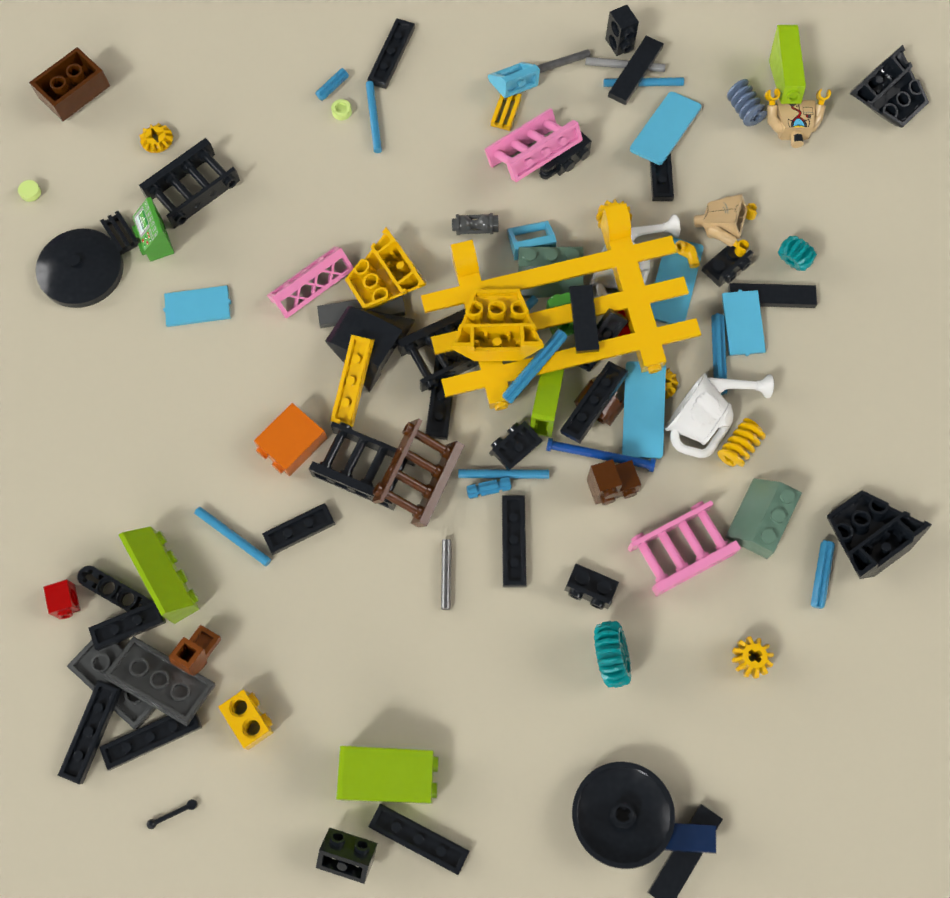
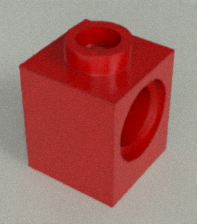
M66 579L43 587L48 614L58 619H66L72 617L73 613L80 611L74 583Z

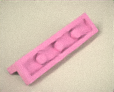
M334 246L267 296L272 303L277 305L284 317L288 318L349 274L354 267L342 248ZM342 259L347 268L340 273L334 272L335 262ZM321 272L329 273L328 282L324 285L317 284V278ZM303 285H312L309 296H300V290ZM287 297L295 298L294 306L286 311L281 301Z

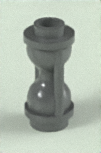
M493 213L480 215L456 214V218L452 219V231H456V235L493 234V232H499L498 215H493Z

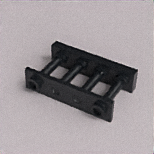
M206 138L139 185L145 198L151 197L152 200L157 198L170 212L166 216L174 229L184 224L188 218L225 191L233 188L240 181L234 167L225 171L213 158L215 155L214 150ZM204 162L219 175L211 183L196 169ZM188 174L203 188L195 195H192L179 181ZM171 186H174L186 199L177 208L163 193Z
M465 309L397 340L398 351L401 356L411 355L423 376L420 379V390L422 392L437 388L442 383L441 379L453 375L457 376L479 365L478 361H473L460 354L462 360L451 365L445 353L437 354L436 357L443 369L431 374L418 351L419 348L428 345L431 346L434 352L431 337L458 331V327L465 316Z
M332 422L331 428L333 433L337 435L323 462L318 464L312 461L309 467L311 475L372 501L375 496L373 495L375 487H373L372 482L385 456L393 458L397 448L354 431L348 424ZM344 439L356 442L357 444L344 470L340 472L333 470L331 465ZM366 446L377 451L365 478L359 481L354 479L351 474ZM404 458L399 470L403 472L406 464L414 467L416 464ZM394 479L389 489L390 491L393 492L398 482V479ZM387 499L382 503H377L393 511L396 507V504Z

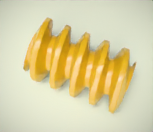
M744 418L743 422L738 425V429L734 430L732 436L728 438L727 443L723 444L722 449L717 452V455L722 462L734 467L738 465L743 467L745 462L742 459H750V455L747 452L754 453V446H760L761 442L759 439L764 440L766 435L755 421Z

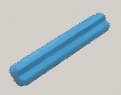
M823 540L820 545L811 598V606L817 609L825 607L835 548L834 542Z

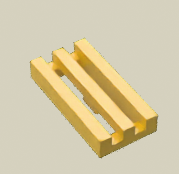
M518 93L517 96L513 95L507 98L500 95L491 120L492 127L511 130L522 94ZM505 99H507L500 121L498 123L497 119L500 114L503 102ZM511 101H515L506 125L504 124V121L508 113Z

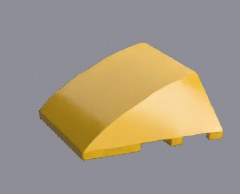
M387 227L382 231L384 235L376 244L373 243L371 245L372 250L366 258L360 259L345 279L365 310L389 303L408 292L426 285V281Z
M520 289L474 290L465 310L463 321L458 327L456 338L451 344L452 350L473 361H521L544 348L543 341L539 338L535 323L532 322Z

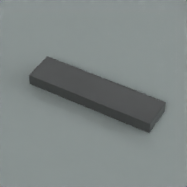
M403 296L379 307L369 309L396 316L406 315ZM352 300L317 306L320 328L335 326L348 306L362 308L359 301Z

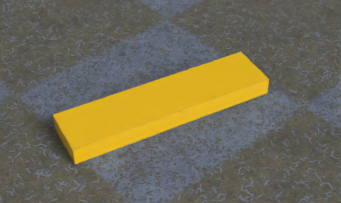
M351 334L331 415V422L338 424L342 422L351 427L354 426L375 340Z

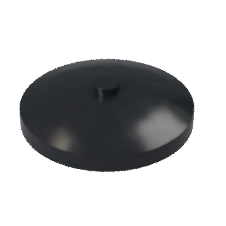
M84 228L66 231L53 238L41 251L36 263L37 282L47 297L59 305L70 308L88 307L104 300L116 289L123 274V258L112 239L100 231Z
M612 762L596 768L581 782L573 800L572 820L581 845L594 859L616 869H636L654 861L668 846L675 826V809L665 784L652 771L631 762Z

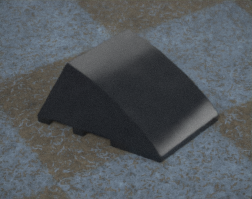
M903 45L879 64L849 93L863 102L881 118L900 128L904 127L929 103L920 81L915 79L911 71L913 67L911 62L908 63L903 53L905 48Z
M348 306L325 342L340 360L345 363L351 334L375 340L364 381V386L370 393L381 375V370L397 347V340L407 335L415 319Z
M863 490L827 515V519L859 579L875 577L909 552L932 525L927 521L921 522L911 517L910 513L906 511L901 512L889 506L888 502Z

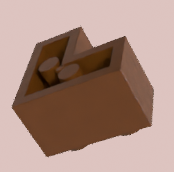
M613 459L592 465L587 476V483L595 505L600 503L608 505L615 502L616 498L623 496L624 499L631 498L637 495L641 487V482L632 460L615 465Z

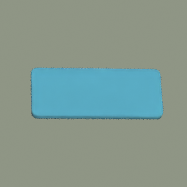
M669 92L630 146V152L657 165H662L701 110V104L675 92Z
M672 237V238H673V241H674V244H675L677 241L682 240V239H678V238ZM682 240L695 246L700 262L704 248L703 245ZM677 252L661 257L655 283L684 276L689 294L650 303L655 321L666 324L686 320L699 266L690 268L688 259Z
M629 361L625 366V369L628 370V375L625 378L622 455L660 459L663 457L666 364L661 371L649 374L648 371L641 372L639 362Z

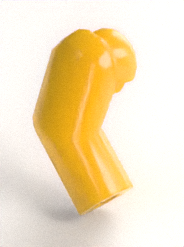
M682 240L675 243L676 251L679 255L688 259L689 267L696 268L700 266L695 246Z

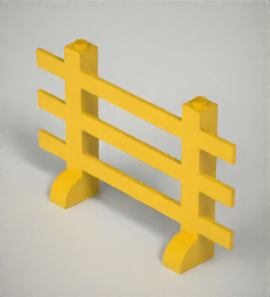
M626 203L604 208L600 227L607 251L481 281L473 239L451 244V253L459 286L421 295L425 313L462 304L466 310L474 290H525L613 269L619 292L595 297V315H604L609 308L616 312L624 310L631 334L599 341V352L576 354L575 347L557 351L536 376L633 352L637 354L641 372L648 371L649 374L661 371L667 362L662 345L701 336L697 318L661 327L656 326L650 303L688 295L689 291L684 276L645 286L638 262L675 254L677 251L672 235L633 245L631 222ZM571 303L529 313L532 322L535 323L536 331L573 322ZM458 331L431 337L435 355L454 351L451 349V344L455 340ZM534 357L503 364L502 361H478L480 368L478 371L441 379L445 397L485 388L489 408H495L496 411L506 409L510 403L504 400L502 395L509 387L508 382L514 381Z

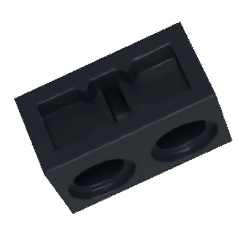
M628 5L609 12L605 40L616 56L629 53L634 49L639 21Z

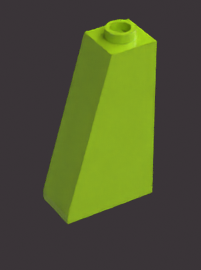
M777 25L769 63L776 89L780 90L779 100L781 104H801L806 82L798 25Z
M564 369L540 375L530 424L531 428L538 435L552 436Z

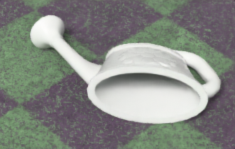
M674 214L670 217L669 221L663 224L632 227L631 239L633 245L636 244L634 240L637 237L647 234L668 232L675 238L679 237L681 231L680 220ZM604 245L602 252L607 251L606 245ZM650 260L638 262L644 284L650 271ZM613 269L593 273L590 284H592V287L596 286L599 297L608 295L605 287L618 289Z
M704 373L683 398L665 427V430L671 431L670 440L673 447L678 452L697 458L711 456L731 428L733 422L732 405L724 399L721 393L727 389H753L760 391L765 398H770L774 391L773 376L768 374L760 381L707 378L706 373ZM716 432L705 449L684 445L679 438L680 434L705 445Z

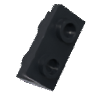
M726 246L706 263L701 271L719 287L725 282L729 284L737 276L736 273L739 270H746L752 263L750 259L754 253L753 251L749 250L742 257H738L734 252L736 247Z
M526 421L520 425L516 422L507 430L509 433L507 437L502 439L500 436L490 445L493 449L489 454L491 456L494 455L508 471L543 441Z
M575 564L564 591L569 592L568 595L576 600L583 598L590 601L591 606L603 610V608L608 609L610 607L619 582L579 564Z

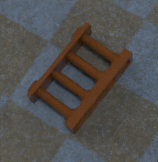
M421 419L413 420L405 425L402 431L404 436L382 481L375 486L373 490V495L375 496L372 500L373 503L377 504L387 499L412 513L413 519L411 524L418 528L428 525L464 448V445L458 441L444 445L418 430L422 423ZM414 438L440 453L442 458L439 464L435 465L409 450ZM404 458L429 471L431 476H433L430 483L425 485L399 470ZM396 478L421 492L423 498L420 504L415 505L390 491L389 489L394 479Z

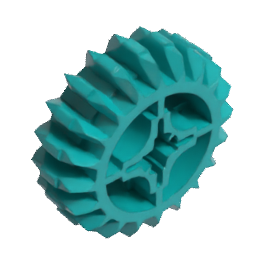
M606 621L597 624L594 630V645L599 671L604 683L608 688L628 685L631 681L632 670L622 626L618 621Z

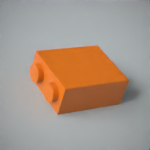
M291 403L254 442L258 447L256 452L262 458L266 459L268 457L273 461L271 465L280 474L285 472L288 476H291L322 445L327 436L321 427Z

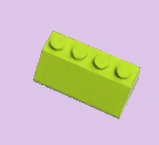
M149 526L119 534L161 616L176 624L199 610L196 604L199 598L193 589H188L186 585L188 578L182 569H177L175 563L178 560L172 550L167 551L164 545L167 543V540L161 531L157 532Z

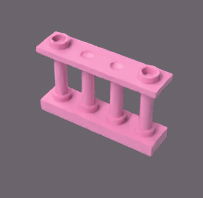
M550 108L484 150L490 167L493 168L497 164L504 162L507 164L511 179L518 182L583 139L577 121L572 120L566 125L560 126L556 123L553 110ZM550 131H553V133H551V134L548 135L547 137L544 136L545 134L549 133ZM534 141L537 142V143H535L534 145H532L531 147H528V145L531 144V143H533ZM518 151L521 152V153H519L518 155H516V156L513 157V158L510 157V156H512L513 154L517 153Z
M701 501L691 507L692 511L646 535L640 533L631 539L632 542L628 550L632 552L639 548L657 578L655 579L656 584L652 587L656 597L728 559L741 549L737 541L730 544L728 541H724L707 513L713 506L712 501L705 504ZM696 517L700 518L717 547L715 549L717 551L709 555L708 552L703 550L687 524L688 521ZM677 527L680 528L697 556L695 558L697 562L691 565L683 561L667 534ZM658 537L677 567L675 569L676 573L670 576L663 572L647 543Z

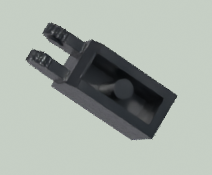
M581 132L583 139L581 142L540 167L539 174L541 178L548 180V178L550 179L556 173L561 176L563 173L571 171L577 162L585 160L589 156L592 141Z

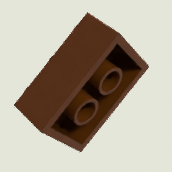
M78 47L29 82L38 98L62 121H65L110 87L103 70Z

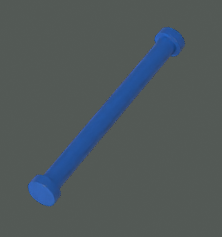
M548 438L546 451L556 450L606 461L613 459L616 463L632 460L634 466L648 469L649 472L654 471L656 459L653 458L647 460L553 441V438Z

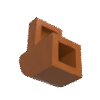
M200 625L189 640L185 637L181 639L169 655V660L173 665L194 676L208 663L207 658L221 641V637Z

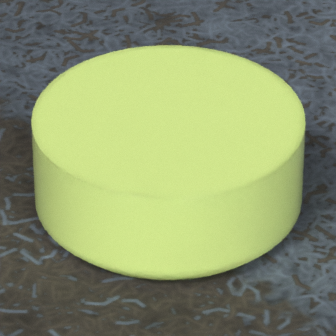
M336 100L331 106L332 115L337 120H346L352 114L351 104L347 100Z
M26 180L19 185L18 193L24 201L32 202L40 197L41 188L35 181Z

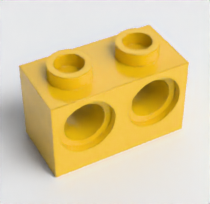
M243 689L218 706L242 747L250 750L274 733L270 728L273 723L266 712L263 714L257 707L260 705V702L253 692L249 694V692ZM246 702L247 710L245 713L238 715L236 710L238 704ZM258 722L260 725L259 732L256 735H251L249 732L251 724Z

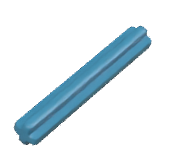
M716 313L711 316L713 378L727 379L725 319L723 314ZM724 390L721 395L727 394L728 390Z
M559 329L544 345V348L536 354L503 393L502 397L510 404L513 403L567 339L565 332Z

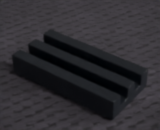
M116 211V215H109L107 220L102 219L100 222L122 255L137 247L139 242L120 212ZM120 220V222L122 223L123 227L133 240L131 244L124 236L116 221ZM112 224L126 245L124 248L119 244L109 225Z

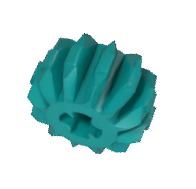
M789 236L785 239L778 251L781 260L797 271H805L809 268L817 255L809 243L799 239L797 236Z

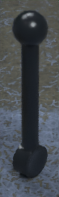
M191 799L183 807L158 819L148 820L147 828L154 829L157 824L188 809H196L197 801Z

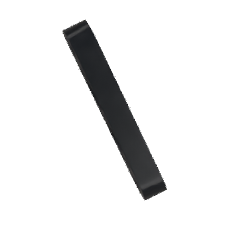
M85 566L78 572L77 579L82 586L127 612L137 608L139 604L145 605L152 602L151 599L93 566ZM92 574L100 581L96 584L85 578V576ZM109 582H113L115 585L114 591L111 594H104V586ZM128 593H132L134 595L133 603L129 606L123 605V597Z

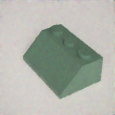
M519 247L518 272L583 257V247ZM584 275L520 290L523 298H530L532 295L536 298H550L555 294L569 292L570 286L583 285Z
M754 478L725 538L732 542L737 541L740 546L768 559L775 552L802 492L782 482Z

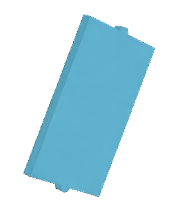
M227 285L164 294L165 308H163V311L166 315L167 327L231 319V300L229 299Z
M738 290V292L722 293L729 356H749L750 354L765 353L758 290Z

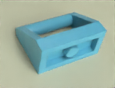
M521 62L489 74L488 80L504 98L538 86L540 69L535 64Z
M548 221L507 229L514 260H518L519 247H556V237ZM541 230L546 232V236L518 242L515 238L516 235Z

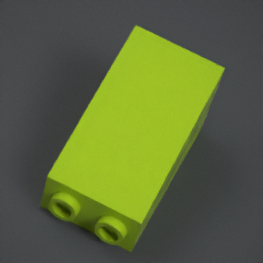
M340 746L336 799L342 801L432 804V798H437V783L433 782V772H438L439 758L434 756L433 750Z

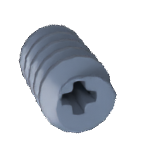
M742 79L730 88L727 93V99L735 108L736 113L739 114L740 119L743 120L744 125L754 126L767 116V111H763L765 105L760 104L761 99L756 97L757 93L752 91L753 87L751 85H748V79Z

